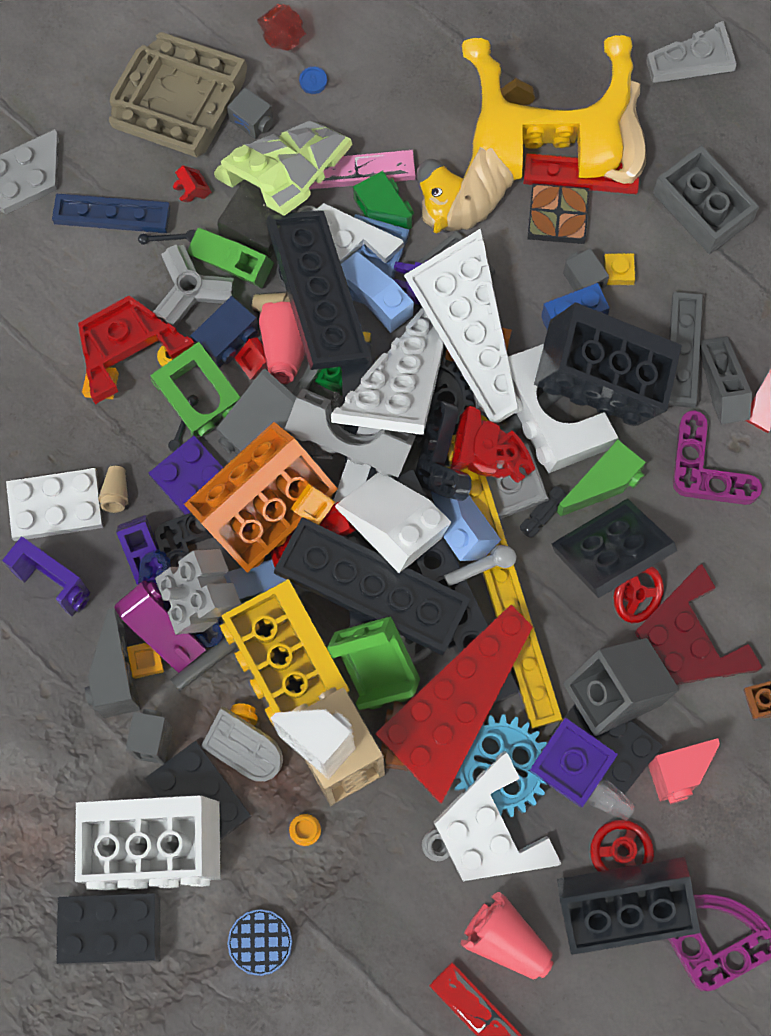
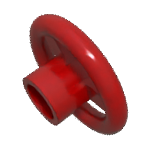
M653 566L641 573L649 574L654 581V586L645 587L641 585L638 576H635L615 588L614 607L619 617L624 621L640 623L648 619L659 607L663 597L664 585L661 574ZM648 597H653L645 610L634 614L639 603ZM623 600L628 602L626 608L623 605Z
M614 820L604 824L595 833L591 842L590 854L595 869L598 872L609 870L603 864L601 857H613L617 862L624 863L625 867L636 865L633 860L637 855V845L634 842L636 835L644 846L642 864L653 862L654 847L650 836L641 826L632 821ZM618 829L627 830L625 836L617 838L611 847H600L602 840L608 833ZM618 846H625L628 849V855L625 857L620 856L617 851Z

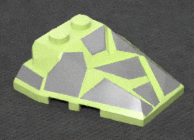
M307 121L284 131L280 136L272 134L251 144H244L234 149L230 155L221 161V165L217 167L214 175L216 179L232 188L244 179L260 187L266 206L285 216L308 199L311 195L309 187L315 180L317 183H321L325 178L324 169L326 167H334L353 144L350 138L317 122Z

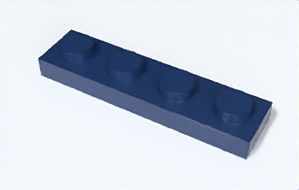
M56 193L52 221L56 225L167 233L171 207L169 202Z

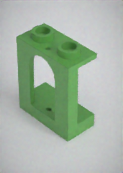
M200 342L150 375L152 384L158 392H162L190 430L191 436L196 437L200 435L203 437L209 434L216 427L214 423L223 417L225 418L241 398ZM196 365H198L220 396L219 407L210 414H201L194 410L173 382Z

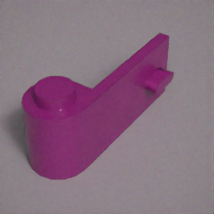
M142 581L115 604V610L119 617L179 673L206 650V647L191 633L175 634L167 613L168 611L163 607L162 595L158 585L154 582Z

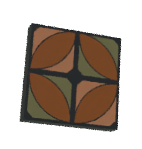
M532 183L527 239L585 244L589 188Z

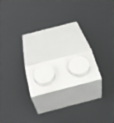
M376 473L335 506L398 573L440 541L451 524V521L429 499L391 477Z

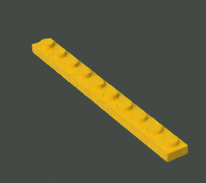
M456 435L452 436L450 448L447 455L450 467L452 462ZM467 468L462 470V472L467 473L471 477L472 486L469 496L501 539L497 545L508 546L486 476L475 474ZM514 565L509 568L495 566L484 571L483 575L496 617L512 605L533 626ZM532 628L512 669L530 727L535 729L562 720V716L534 628Z

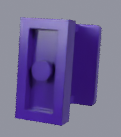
M21 536L2 560L12 573L24 583L37 569L64 589L57 596L56 600L70 616H73L76 611H82L89 601L88 596L91 592L80 577Z

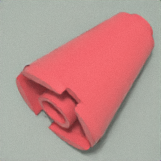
M501 892L495 893L491 896L495 902L490 907L484 903L468 924L464 934L469 938L468 940H461V946L533 980L539 976L544 978L553 966V961H551L552 952L506 896Z

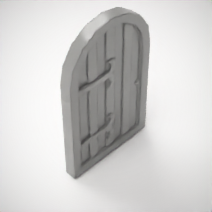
M224 706L218 712L201 745L203 749L254 781L272 779L281 770L283 763L282 751L270 736Z

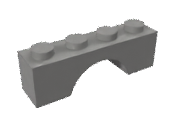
M301 390L295 400L284 429L285 431L290 432L298 440H309L319 444V447L324 451L343 454L355 464L372 466L376 468L378 473L384 476L399 477L416 437L415 435L384 429L368 436L351 434L340 427L338 423H331V400L308 390Z

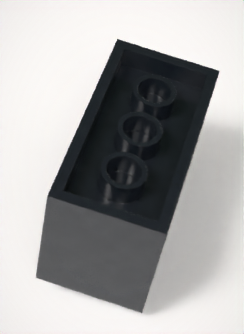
M575 302L553 317L549 322L534 385L543 388V391L547 394L562 395L570 398V401L576 405H588L595 408L600 414L605 412L606 416L614 415L623 419L622 421L628 425L638 426L667 411L682 345Z

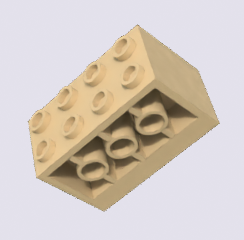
M335 687L331 688L318 697L320 701L309 707L307 704H302L291 711L325 709L331 715L335 712L340 713L352 725L350 728L353 730L355 750L329 779L305 759L330 806L385 776L383 755L344 687L338 691Z

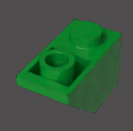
M383 170L353 186L354 201L365 217L405 229L412 228L413 209L407 200L402 201L398 195L399 188L393 178L388 179Z

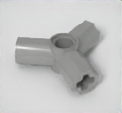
M184 245L171 246L161 254L174 283L173 288L153 311L156 317L164 323H169L176 327L193 305H197L200 302L223 304L230 296L234 297V278L199 275ZM187 285L196 286L191 291L183 290Z

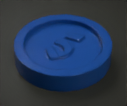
M308 67L300 74V86L306 93H320L327 86V75L319 67Z

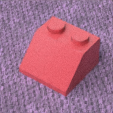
M718 738L657 755L650 762L648 767L659 801L668 799L670 804L687 800L688 796L693 795L692 790L701 783L720 745Z

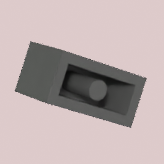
M144 709L143 713L134 712L125 750L136 760L164 764L167 761L173 727L167 721V718L162 717V712Z

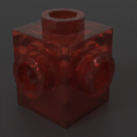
M277 4L257 19L264 31L263 38L271 48L289 51L295 48L300 43L299 39L306 35L302 28L303 21L295 11H292L289 5Z

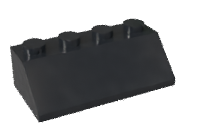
M685 857L557 879L560 904L571 955L700 933L692 884Z

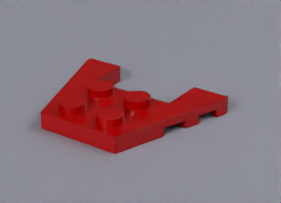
M131 296L119 300L78 323L82 350L86 362V373L90 385V396L95 405L119 392L106 371L107 368L156 341H160L172 360L195 345L191 338L181 335L175 327L169 323H164L156 317L154 312Z

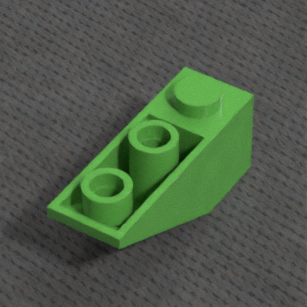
M199 227L187 250L188 255L261 289L274 265V262L267 256Z

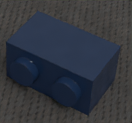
M230 296L190 337L194 344L200 342L217 367L220 368L224 363L228 364L234 359L238 353L237 350L250 338L257 336L259 326L257 318L234 297Z

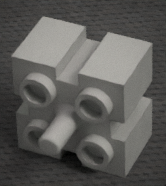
M220 549L194 550L178 561L179 567H170L155 578L163 601H169L171 604V608L167 613L176 635L204 632L218 622L217 617H222L221 615L241 605L234 584L226 582L224 575L229 570Z

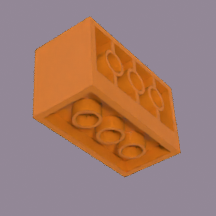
M273 422L185 502L184 505L248 573L252 568L258 567L271 550L282 545L286 541L287 536L297 527L302 517L295 513L291 507L308 483L332 498L333 493L338 488L297 440Z

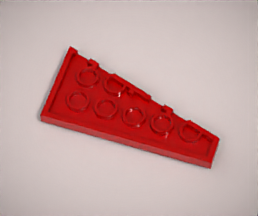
M512 605L502 612L375 733V736L440 804H442L533 628Z

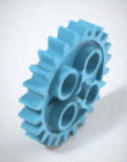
M502 714L499 723H495L494 718L490 715L487 725L483 724L455 777V779H460V783L454 788L455 791L463 789L466 791L475 782L472 777L475 769L483 768L487 770L491 766V764L475 761L474 756L477 755L495 762L498 755L506 751L515 769L525 771L528 775L527 777L518 775L520 779L516 780L519 785L517 794L509 795L502 787L491 793V797L500 815L503 810H506L510 818L513 817L515 807L522 814L525 813L526 807L524 802L535 806L537 803L533 795L544 796L545 792L539 786L540 784L548 785L528 771L541 753V749L547 743H537L535 741L540 733L539 731L531 735L527 732L530 723L527 722L522 728L518 727V717H515L511 724H508L505 715ZM488 738L494 739L499 746L498 752L496 754L486 753L482 748L483 740ZM521 748L528 753V762L526 764H517L513 760L512 752L514 749Z

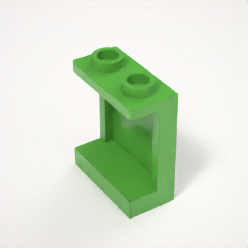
M391 616L334 633L327 649L332 658L341 656L359 693V698L356 702L358 710L366 708L376 709L385 703L396 700L403 702L415 695L421 679Z

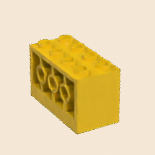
M289 579L221 615L224 621L223 624L219 625L229 645L235 642L239 651L234 654L244 672L250 670L254 679L250 680V684L258 699L265 697L269 707L265 708V712L273 727L274 724L271 717L275 713L291 712L302 704H307L309 707L320 701L318 697L323 692L334 687L337 691L343 687L347 693L350 691ZM260 626H271L273 628L270 631L271 635L269 637L259 636L257 633L260 632ZM275 653L287 654L288 657L285 658L284 665L272 662L275 658ZM291 679L303 683L300 686L301 692L295 693V691L289 692L287 690Z

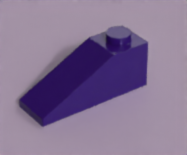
M144 515L118 525L116 533L136 584L138 585L142 581L157 584L155 578L166 571L147 516ZM163 601V607L166 610L171 608L169 601Z

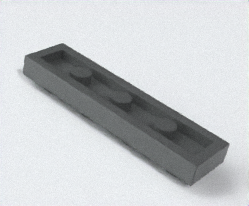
M673 292L669 340L681 344L682 347L669 406L695 408L697 404L703 294Z

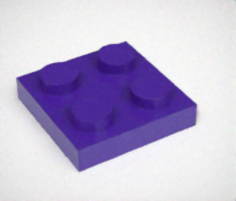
M192 436L148 472V474L177 508L186 515L191 512L184 503L221 471L223 467L195 436Z
M564 718L528 771L582 808L618 754L573 722Z

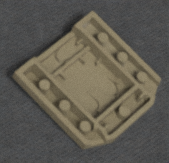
M160 32L156 35L157 40L147 47L143 44L135 51L110 94L112 109L109 123L114 129L198 157L209 148L228 113L227 106L236 98L241 90L246 76L247 63L245 59Z

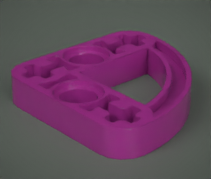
M693 895L696 909H712L727 913L743 922L754 933L714 955L711 953L701 933L681 936L677 939H668L694 986L706 992L716 990L771 959V945L767 947L769 952L767 954L764 951L752 954L751 956L755 959L753 963H751L749 953L742 947L745 943L747 949L758 945L757 938L759 936L762 940L768 939L771 944V928L760 916L745 905L722 896ZM687 937L694 938L699 944V951L695 956H687L682 951V941ZM731 951L740 953L744 960L742 968L737 971L730 969L726 963V957ZM718 958L721 969L728 976L723 979L721 972L711 978L712 985H709L707 982L701 983L698 978L702 975L701 968L704 967L706 971L715 969L718 965L714 960Z

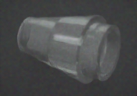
M601 779L588 799L591 802V807L622 818L625 821L632 815L636 806L608 779L606 781Z

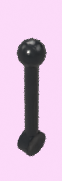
M189 230L185 234L156 236L140 234L138 242L141 245H146L148 242L182 239H187L191 242L196 231Z
M190 395L187 398L192 407L198 404L197 396ZM182 420L175 438L168 443V447L172 452L181 446L179 441L186 426Z

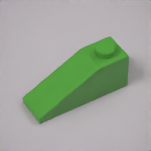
M617 440L561 501L557 513L562 517L619 495L629 486L635 488L645 475L642 473L646 462Z

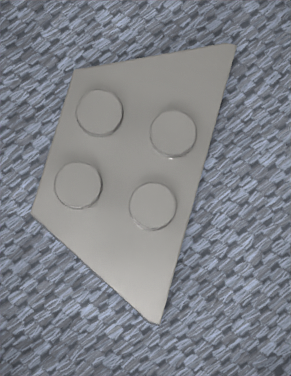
M55 129L0 155V211L4 214H8L57 191L58 178L56 170L58 169L57 143H59V137Z

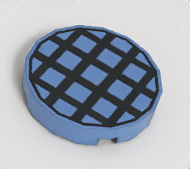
M259 909L247 912L236 920L229 932L227 944L230 957L238 968L247 974L263 976L276 972L284 965L291 954L293 941L291 931L281 917L272 911Z

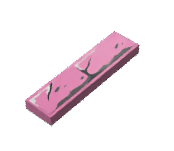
M413 150L343 156L334 167H326L324 169L325 178L321 183H317L315 180L309 189L354 186L382 170L388 179L393 178L395 182L415 180Z

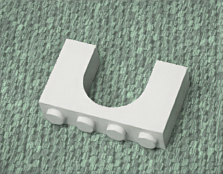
M542 344L508 356L519 407V411L515 414L518 415L522 423L525 436L531 440L536 449L538 461L545 466L548 473L608 451L618 439V436L605 412L580 422L562 423L552 419L541 409L536 395L538 386L534 385L544 346Z

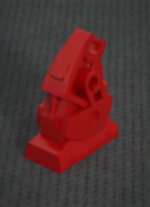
M469 406L459 416L451 468L459 471L467 468L475 474L486 477L505 478L510 476L517 483L525 478V475L520 473L519 467L525 469L527 475L533 472L535 466L530 453L514 431L511 430L505 433L497 423L489 420L482 421L481 411L472 406Z

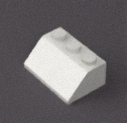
M325 709L275 713L271 717L278 736L327 779L336 772L355 750L353 730L350 728L352 725L338 712H335L333 715Z

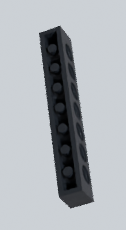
M413 470L401 474L399 477L392 478L426 498ZM444 537L409 565H414L419 574L440 584H447L444 575L460 569ZM430 556L436 557L440 562V566L436 569H429L424 565V559ZM466 580L451 586L454 591L471 598L464 612L467 621L457 626L448 645V649L453 647L457 655L464 650L463 642L466 639H475L488 627ZM509 672L493 705L515 696L519 692L511 672Z

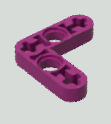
M698 411L685 413L678 428L673 474L674 490L684 497L742 505L754 503L762 491V484L755 476L703 468L708 426L705 415ZM690 420H695L696 425L701 426L697 427L694 439H688L691 428L686 424H689ZM683 448H695L698 452V458L695 460L685 459L682 455ZM686 468H692L690 481L695 482L691 484L690 488L684 487V482L679 481L683 480ZM712 479L722 480L725 484V490L721 493L713 492L709 487V481ZM732 481L735 482L733 488H743L744 484H749L750 489L754 490L750 496H746L745 491L742 489H735L733 495L729 494Z

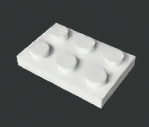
M96 468L6 481L11 536L14 541H18L21 536L25 539H33L104 528L101 503L98 500L100 491Z

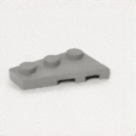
M724 21L715 24L714 28L709 31L703 32L701 30L694 33L691 39L682 43L676 41L647 54L646 61L652 83L735 71L737 64Z

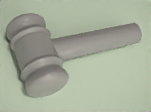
M497 545L491 550L490 556L444 575L448 587L495 566L509 568L516 561V553L511 547Z

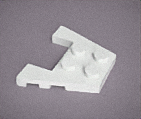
M323 203L315 210H324L340 263L347 260L363 244L384 263H387L404 247V242L400 238Z
M506 751L500 753L496 761L486 771L484 770L476 778L477 780L464 793H461L434 821L441 839L463 881L554 867L561 864L547 836L517 850L491 797V793L520 779Z

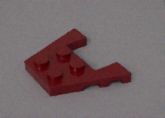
M702 564L673 591L635 632L639 640L644 638L649 640L676 685L704 681L710 678L730 677L736 674L756 673L763 668L749 644L722 658L719 657L689 603L714 591L716 588Z

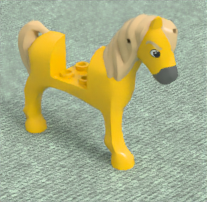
M615 35L608 37L604 41V52L612 61L611 84L597 103L586 108L574 110H552L507 102L500 89V63L490 56V42L482 38L465 40L462 43L463 57L476 67L482 86V110L476 124L472 159L463 178L451 173L440 161L431 158L425 160L417 169V180L424 195L422 203L423 221L434 229L433 232L436 234L442 230H468L487 218L488 214L495 209L499 201L504 197L506 189L512 186L513 181L522 179L523 144L529 149L540 148L542 144H553L556 148H566L570 146V143H575L577 137L579 178L605 176L619 183H633L641 175L646 165V146L644 132L636 112L640 84L631 80V73L633 71L631 38L625 35ZM620 163L623 164V168H622V169H620V170H615V169L618 168V166H619Z

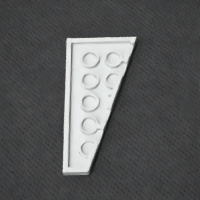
M481 229L404 276L491 422L499 423L518 412L519 407Z
M423 307L406 326L405 333L400 338L396 337L391 343V349L387 354L383 353L361 378V384L357 389L348 393L345 397V403L340 408L336 407L331 413V423L424 434L445 344Z

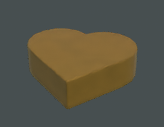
M517 78L501 88V93L507 102L526 106L535 100L533 87Z

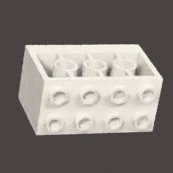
M204 796L76 803L75 882L86 883V889L114 891L117 890V884L118 888L148 889V883L149 886H159V888L179 887V881H181V885L202 887L210 886V880H220L219 801Z

